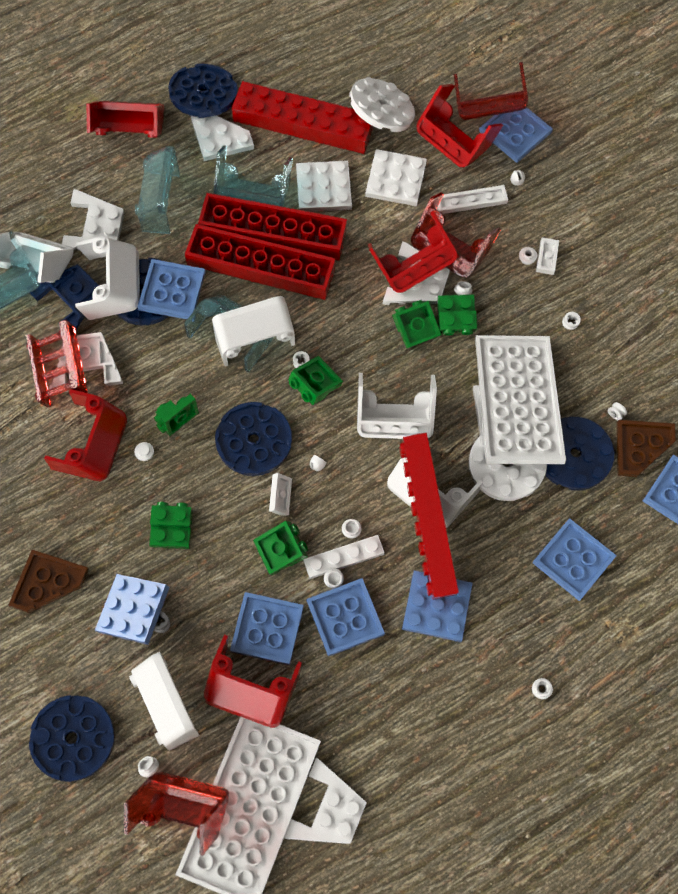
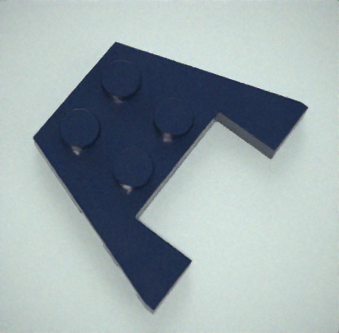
M77 264L64 270L60 279L55 280L54 283L43 282L34 286L29 285L26 287V290L37 302L53 290L72 310L69 315L58 323L69 336H72L85 317L75 307V304L93 300V291L99 285Z

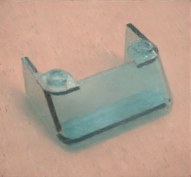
M223 145L217 152L213 194L284 207L290 184L292 157H289L284 164L283 173L276 174L272 179V184L267 185L238 179V169L236 166L225 163L227 146Z
M166 146L148 154L147 158L143 160L144 175L139 203L135 205V215H138L142 232L170 234L171 232L167 217V206L172 176L180 177L175 147Z
M10 231L9 235L16 250L10 254V262L13 268L0 275V309L40 286L38 273L13 231Z
M223 295L202 300L184 323L187 337L191 338L206 317L218 315L243 306ZM274 337L252 343V348L244 357L246 372H250Z

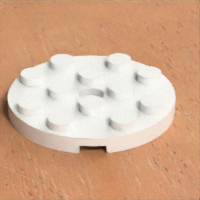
M366 77L355 82L350 91L349 97H351V106L364 121L382 130L385 127L390 129L391 132H401L409 128L414 120L415 110L409 100V96L400 91L393 83Z
M483 434L477 438L470 451L469 470L474 483L477 484L481 480L483 484L480 490L497 500L515 501L516 499L531 495L540 486L546 473L547 464H513L511 467H505L503 464H486Z

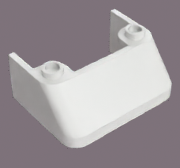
M21 232L0 233V268L10 269L11 266H19L39 272L38 282L54 283L55 280H59L73 257L74 248Z
M107 237L77 242L76 247L89 260L106 257V284L99 285L94 289L93 300L76 303L75 307L88 320L135 310L140 300L139 251L133 244Z
M283 296L273 297L218 314L212 319L216 343L225 367L228 366L227 358L236 357L241 351V347L276 336L277 340L282 342L290 340L291 346L295 345V332L287 303Z
M359 373L357 431L359 435L365 438L403 439L405 436L427 433L428 438H430L434 432L437 393L435 375H431L430 392H419L414 398V405L376 404V394L371 390H363V373Z
M402 458L388 477L387 486L395 495L410 506L411 502H413V497L408 496L407 482H409V477L405 478L403 463L406 461L405 458ZM481 480L478 481L469 493L456 487L450 489L445 495L438 489L446 528L450 526L479 493L483 484Z
M160 652L151 655L131 670L133 675L129 676L134 688L138 686L158 731L155 733V737L159 745L164 744L170 751L200 736L169 673L167 662Z

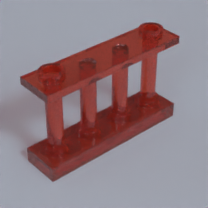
M67 320L59 322L60 330L58 333L40 340L30 334L26 335V347L30 355L36 388L35 398L47 408L51 407L50 397L70 389L88 393L75 326ZM62 339V349L42 356L40 347ZM63 356L66 357L65 366L45 373L44 363ZM69 373L70 380L67 383L48 390L47 380Z

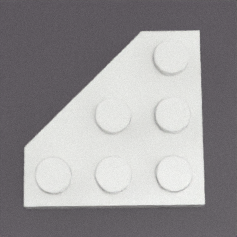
M191 116L204 161L254 149V144L248 130L218 116L205 118Z

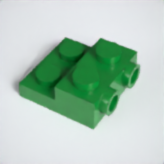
M474 295L437 296L438 327L441 333L445 336L454 335L455 333L471 335L477 330Z
M422 299L412 303L413 307L406 309L403 306L395 309L396 313L392 315L406 349L441 336L429 301L423 302Z
M320 356L292 370L288 379L291 388L297 389L301 393L302 399L306 403L310 402L312 406L325 399L328 393L340 387L343 383L341 378Z
M190 393L188 396L180 398L176 405L171 400L163 403L155 412L154 420L157 422V428L162 433L166 432L171 436L199 414L196 399Z
M157 502V505H152L149 546L154 548L189 549L192 508L188 507L186 503H177L176 506H169L166 502Z
M284 521L253 540L269 575H274L287 566H293L308 557L306 553L308 547L303 540L300 541L298 537L300 531L295 523L292 524L289 521Z

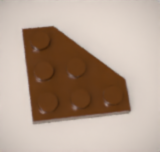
M618 420L616 422L618 476H639L676 441L675 423Z
M31 550L8 606L26 613L39 609L82 588L89 569L73 562Z

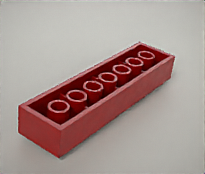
M244 81L241 82L232 106L234 122L365 154L374 127L364 121L353 108Z
M206 193L198 221L200 225L335 258L340 261L347 231V219L211 193Z
M195 224L185 252L186 264L189 266L203 268L208 271L326 300L335 272V258L200 224Z
M427 433L405 436L402 443H399L401 459L405 458L406 461L403 463L405 478L409 477V482H407L408 496L413 497V502H411L410 506L412 516L417 518V522L414 524L416 536L421 538L418 548L420 556L424 555L425 562L422 564L424 576L428 575L429 582L426 584L428 596L432 595V600L455 596L459 592Z

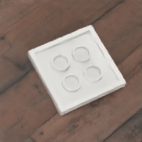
M376 149L365 197L417 206L427 159Z
M348 161L296 163L299 210L313 212L352 209Z

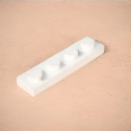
M500 185L438 195L435 197V202L440 215L507 204L508 197L505 186Z
M378 535L303 559L309 579L324 575L329 569L335 568L340 570L384 555V550Z

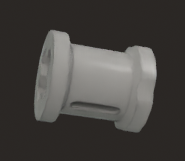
M161 611L157 622L163 619L164 623H161L160 626L156 623L154 630L157 633H165L170 628L169 618Z

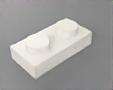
M541 238L536 272L554 275L559 240Z
M279 473L273 474L270 512L281 516L289 515L292 478Z

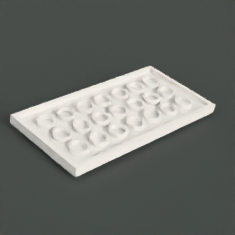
M476 335L475 344L486 464H565L566 456L550 336Z
M240 717L176 875L219 894H262L321 741L282 725L270 728Z

